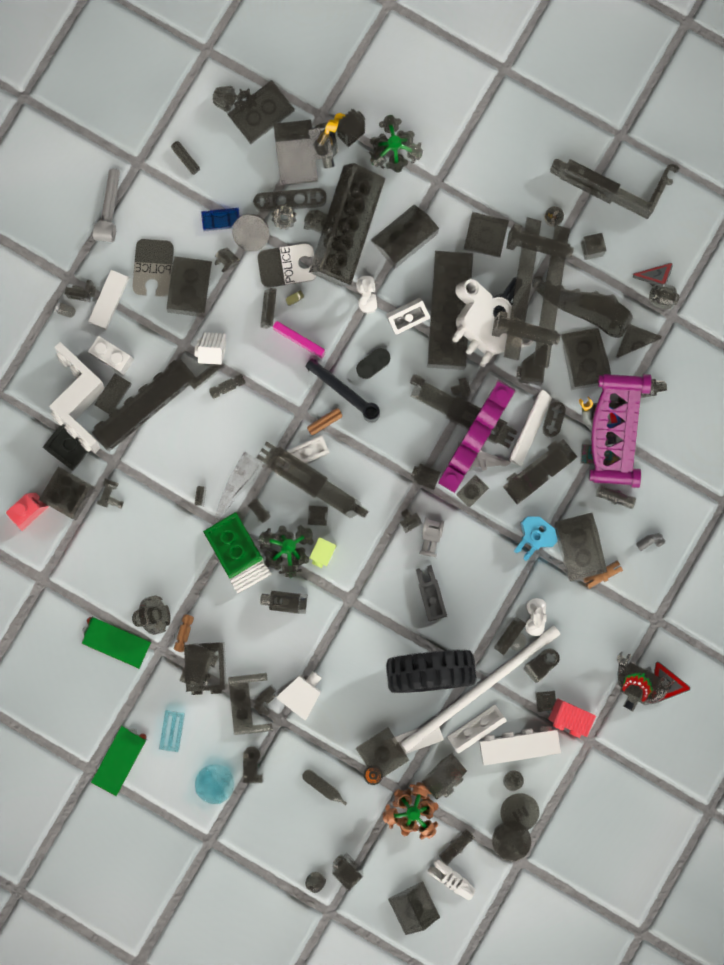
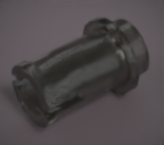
M257 498L249 503L248 507L257 516L258 522L264 523L271 517L270 511H267Z

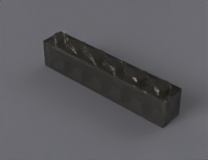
M181 359L172 361L168 365L169 369L164 373L160 372L154 376V381L151 384L142 386L134 398L132 396L124 401L122 408L119 410L115 409L109 414L110 418L105 422L100 421L94 426L95 430L92 434L107 451L110 452L197 380Z

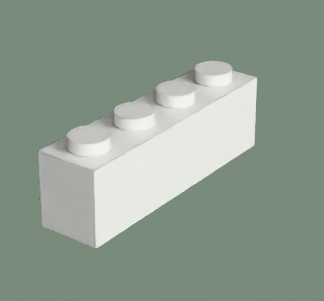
M551 725L542 726L539 731L524 729L521 730L520 734L505 732L502 733L501 737L486 735L483 737V740H479L483 765L561 753L558 731L556 728H552Z

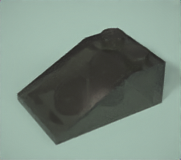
M311 120L273 124L281 186L318 182Z
M174 256L166 308L167 313L205 317L212 261Z
M599 328L561 334L571 390L598 386L599 375L611 374Z
M593 513L554 523L553 528L556 531L557 542L569 582L607 573Z

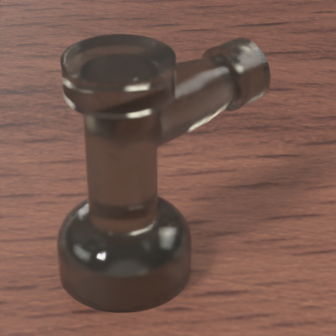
M104 478L103 485L105 489L96 504L106 508L108 505H112L122 509L124 502L110 497L112 489H117L119 483Z

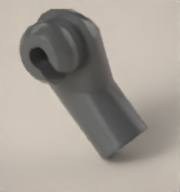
M660 533L647 535L637 542L636 546L640 551H643L653 543L660 547L665 543V539H663V535Z

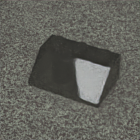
M414 204L372 238L371 242L393 268L396 269L434 238L439 232V227L426 212Z

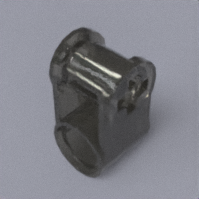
M545 649L527 663L523 670L535 683H538L559 663L560 656L554 649ZM548 653L551 654V655H552V654H555V655L553 656V659H554L553 662H551L550 660L546 662V660H547V656H546V655H547Z

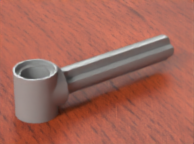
M110 169L108 173L101 221L95 223L93 228L94 240L115 241L116 226L112 223L120 177V171L117 169Z

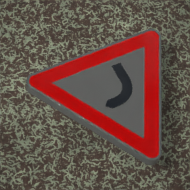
M668 263L634 273L633 278L649 282L652 287L655 285L664 287L667 285L673 264Z
M660 662L655 663L650 697L651 704H656L691 690L688 684Z

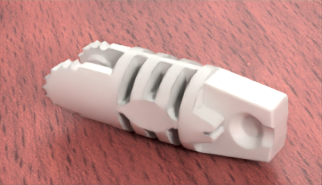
M437 859L434 864L435 867L432 866L428 869V873L442 884L444 883L454 893L468 900L474 896L476 889L464 877H461L456 871H452V868L441 860Z

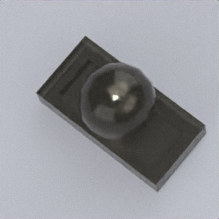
M517 617L514 618L494 646V649L505 655L509 648L514 651L525 648L527 641L521 631L526 623Z

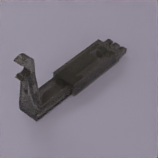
M555 159L550 168V172L560 177L561 180L609 204L614 202L647 220L653 213L665 186L673 184V180L667 177L668 172L673 171L677 173L680 170L675 164L668 165L649 202L619 188L621 184L569 159L568 163Z
M413 374L410 380V384L414 385L410 397L446 415L445 418L467 430L470 428L481 409L480 407L459 396L455 398L426 383L423 378L416 374ZM499 418L492 429L495 434L490 433L487 440L495 445L498 443L509 449L511 445L505 442V439L513 442L514 438L508 435V433L516 435L518 431L507 426L508 422Z
M266 441L264 445L270 448V451L268 452L262 448L261 452L266 457L264 458L258 454L256 458L267 464L266 467L311 497H318L350 519L356 515L362 518L366 517L369 511L361 506V502L327 481L328 478L283 448H276ZM280 457L291 463L287 471L276 465L277 462L282 466L285 465L286 462L280 459Z

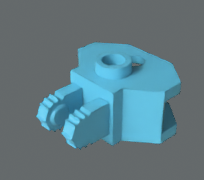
M525 517L520 523L523 533L522 540L514 549V552L516 554L520 552L525 543L530 545V550L525 553L523 558L527 561L535 550H538L540 547H553L558 541L555 528L541 517ZM540 526L544 528L543 532L539 531Z

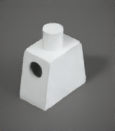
M314 671L311 672L307 679L299 675L276 698L306 721L321 693L315 686L322 678Z

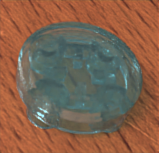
M208 765L196 777L195 791L207 803L221 804L230 797L234 790V777L230 770L223 765Z

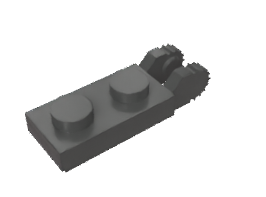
M432 565L427 566V572L431 581L426 583L423 581V574L420 568L416 569L419 581L418 586L429 622L447 617Z

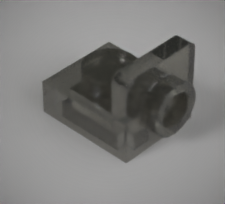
M87 280L85 290H83V287L73 285L72 288L66 287L65 295L68 299L91 302V297L95 296L96 286H94L91 280Z
M420 463L418 467L414 466L411 477L414 478L413 483L434 490L441 472L423 466Z
M272 684L253 701L256 704L254 708L260 715L264 713L267 716L270 713L263 703L266 702L268 704L276 697L274 695L276 689Z

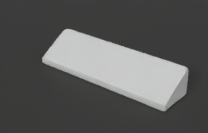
M540 390L508 459L519 466H522L552 400V397L544 390Z

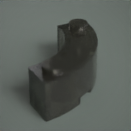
M564 439L559 443L555 440L547 447L549 451L518 475L514 472L506 479L508 483L503 488L517 505L550 479L548 475L553 477L577 458V455Z

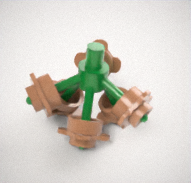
M417 782L416 785L410 784L409 787L413 788L412 791L410 789H397L394 792L395 799L392 804L394 807L407 808V811L398 813L396 808H390L389 805H386V811L383 812L384 823H388L390 829L393 828V824L399 826L403 836H408L413 831H419L421 833L419 835L421 840L426 837L432 838L436 834V828L439 824L437 822L432 823L430 820L423 822L420 818V814L426 816L427 819L433 818V813L439 808L438 803L433 802L427 795L432 794V791L427 789L428 786L420 782ZM411 795L416 796L414 806H410L412 803Z

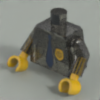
M337 113L334 120L331 119L325 123L315 124L308 130L314 157L316 160L322 159L324 169L335 166L333 157L338 153L335 133L339 128L338 124L344 125L348 117L343 113Z

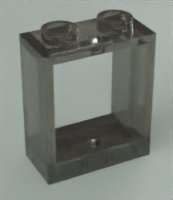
M225 642L185 644L186 692H191V695H201L203 691L211 690V694H220L222 690L227 689ZM218 651L220 684L192 686L191 652Z

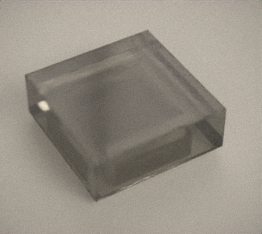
M197 487L195 496L196 506L204 507L206 487Z

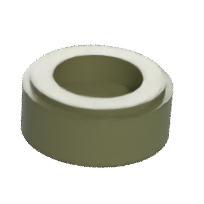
M300 290L287 297L285 301L291 306L303 299L304 294Z

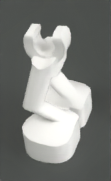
M362 276L356 283L357 291L362 294L358 306L363 313H374L377 310L374 278Z
M533 598L526 605L530 618L525 622V630L530 635L540 636L544 632L547 614H545L546 602L543 599Z

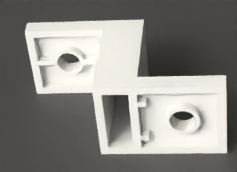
M59 342L55 346L56 356L59 358L58 361L65 368L69 366L72 374L77 379L49 406L52 411L50 414L60 426L62 424L65 425V429L74 439L76 437L79 438L78 441L88 452L92 450L96 453L100 449L97 440L75 420L105 391L102 381Z

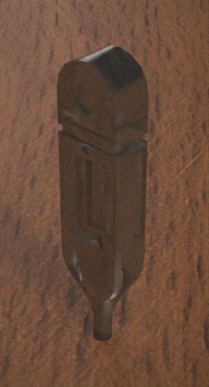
M310 769L303 772L302 777L305 782L329 800L341 802L346 806L347 802L342 799L339 791Z

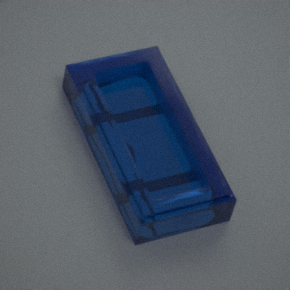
M239 207L201 211L203 231L241 228Z

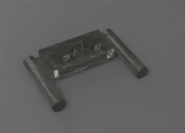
M267 673L228 677L234 735L273 731L272 723L253 725L249 689L250 682L267 681Z

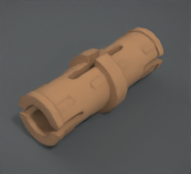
M616 560L604 568H598L597 572L584 577L585 583L593 580L586 584L587 588L590 589L602 581L606 582L608 578L622 572V567L614 569L620 563Z

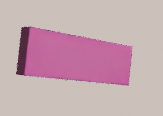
M278 321L274 323V331L322 359L326 354L325 349Z

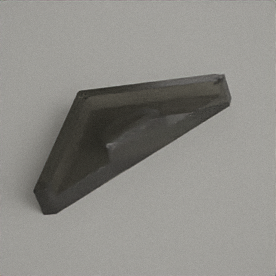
M628 324L616 358L656 342L662 336Z

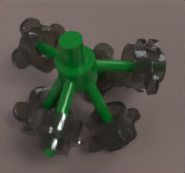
M388 115L384 118V121L379 122V127L384 128V131L390 133L391 137L388 139L385 134H380L376 138L372 137L370 143L373 145L374 151L373 153L371 151L368 153L371 155L369 159L371 164L384 169L383 164L387 161L384 155L389 150L394 151V154L389 157V162L386 163V168L399 173L404 166L408 165V161L401 154H398V150L404 149L408 151L407 157L412 159L411 163L414 164L416 160L421 158L423 149L421 148V142L418 144L413 143V137L415 136L413 131L403 132L400 130L395 135L394 132L399 129V124L402 121L393 115Z
M284 525L279 526L276 533H271V528H268L266 532L260 534V549L263 550L264 547L271 548L272 544L281 547L279 552L276 550L271 552L266 550L264 552V564L266 567L280 570V564L283 561L282 554L285 553L287 554L288 564L282 565V571H279V574H285V577L292 578L296 576L297 572H302V569L298 568L302 564H307L309 557L305 554V548H296V544L298 542L302 545L307 543L312 545L314 543L312 530L304 528L302 525L297 527L298 531L295 533L296 539L294 541L292 540L294 534L287 531Z

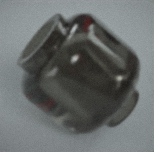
M667 284L662 287L656 285L650 290L649 300L654 307L669 310L678 303L679 294H677L675 286Z

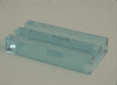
M165 711L159 746L160 750L179 752L185 713ZM170 715L173 717L168 746H164L168 720ZM180 717L175 747H172L176 719Z

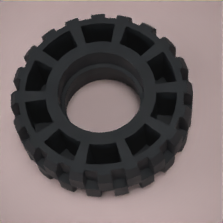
M444 650L391 657L386 663L388 688L391 693H411L474 685L477 680L474 655L471 650Z

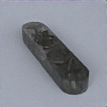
M321 188L264 192L257 194L254 197L253 203L260 212L315 208L325 205L327 195ZM318 193L321 197H324L320 199V202H317L314 198L310 199L311 203H308L307 194H310V198L316 197ZM303 195L305 201L302 204H297L294 201L295 196ZM283 196L286 198V203L284 205H277L275 202L276 198ZM269 197H272L273 206H271L270 202H267L261 207L257 202H260L261 198H264V201H270Z

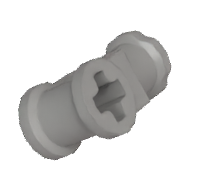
M425 517L422 531L424 542L422 551L419 554L430 557L437 556L435 554L437 542H440L444 521H433Z

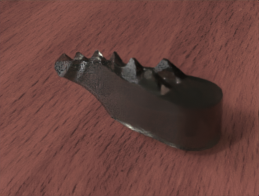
M536 276L533 279V287L552 305L592 323L611 337H622L633 320L632 313L619 303L613 294L603 295L599 294L598 291L581 292L579 288L571 291L564 289L563 285L552 286L549 280L544 282L542 276Z

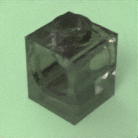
M602 233L585 236L580 242L584 260L602 257L607 251Z

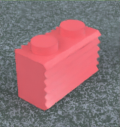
M557 698L548 720L554 722L553 727L562 731L564 728L570 730L569 734L580 738L581 735L588 736L596 715Z

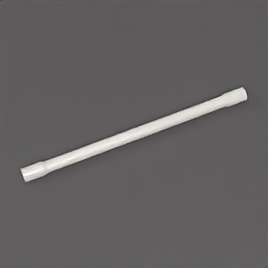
M553 625L540 635L537 640L417 732L403 740L400 744L406 752H409L426 736L534 653L561 635L558 629Z

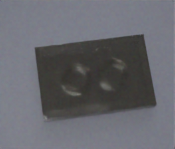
M271 80L227 115L251 145L292 114L295 109Z

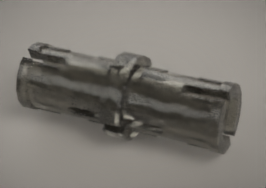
M599 485L596 491V497L606 499L614 505L619 504L633 509L636 503L635 497L623 494L617 489L612 490Z
M466 828L439 855L440 859L448 865L459 853L462 854L464 852L463 849L475 839L474 835Z

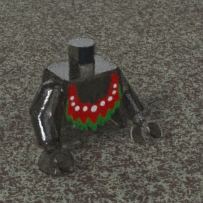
M621 651L617 656L618 686L621 688L620 692L628 696L623 707L634 711L638 702L648 705L663 699L669 687L675 683V680L672 679L668 682L666 679L668 674L660 678L632 662L628 664L631 654H628L625 659Z

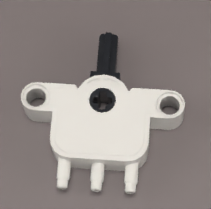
M517 277L511 280L503 293L496 295L493 299L492 295L474 279L461 282L456 286V295L466 305L456 319L457 331L452 340L458 342L464 335L471 342L466 350L468 355H471L476 348L485 354L480 362L482 367L489 363L493 355L505 352L509 345L519 349L530 346L534 341L532 331L519 319L513 318L512 306L514 304L511 300L522 286V280Z

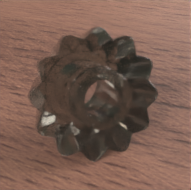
M233 86L216 88L212 98L213 104L225 112L230 111L236 99L235 88Z
M280 204L271 213V221L280 230H288L297 221L295 218L297 214L288 205L283 206ZM281 215H285L288 218L286 220L281 219Z

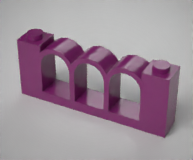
M498 379L442 473L438 484L454 493L456 492L514 395L515 389Z

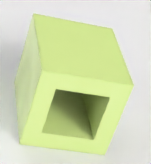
M319 537L309 557L313 560L311 564L320 568L323 565L328 566L337 545Z

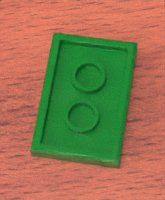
M237 512L203 531L230 579L263 560Z

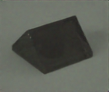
M423 881L388 898L405 935L424 931L440 918Z

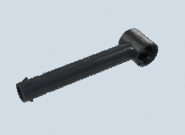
M311 358L307 362L305 367L308 372L311 371L317 375L318 378L361 411L367 422L373 423L379 419L380 410L377 404L366 402L327 369L323 368L318 363V360ZM373 408L377 413L374 417H368L366 411Z

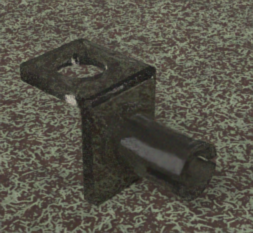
M474 475L456 495L468 507H471L489 487L477 475Z

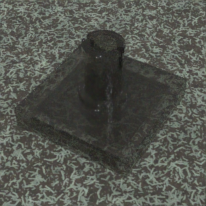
M389 727L356 747L357 752L376 782L409 761V758Z

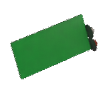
M93 616L87 618L88 627L82 629L84 639L81 644L140 669L151 642Z
M121 726L91 783L117 796L141 752L147 736L144 733L138 735L137 730L134 728L129 730Z

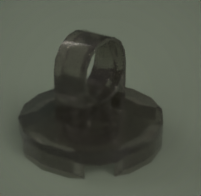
M157 595L144 598L140 603L139 609L133 613V624L136 627H143L148 633L153 635L164 633L166 626L170 625L171 619L168 605H164L161 601L163 599Z

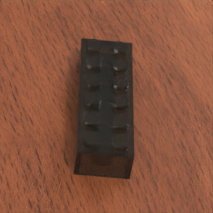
M355 163L343 165L309 273L339 286H351L386 178Z
M435 251L427 368L465 370L468 339L463 335L458 342H454L452 338L457 331L456 319L466 305L458 298L455 290L459 283L472 279L473 253Z

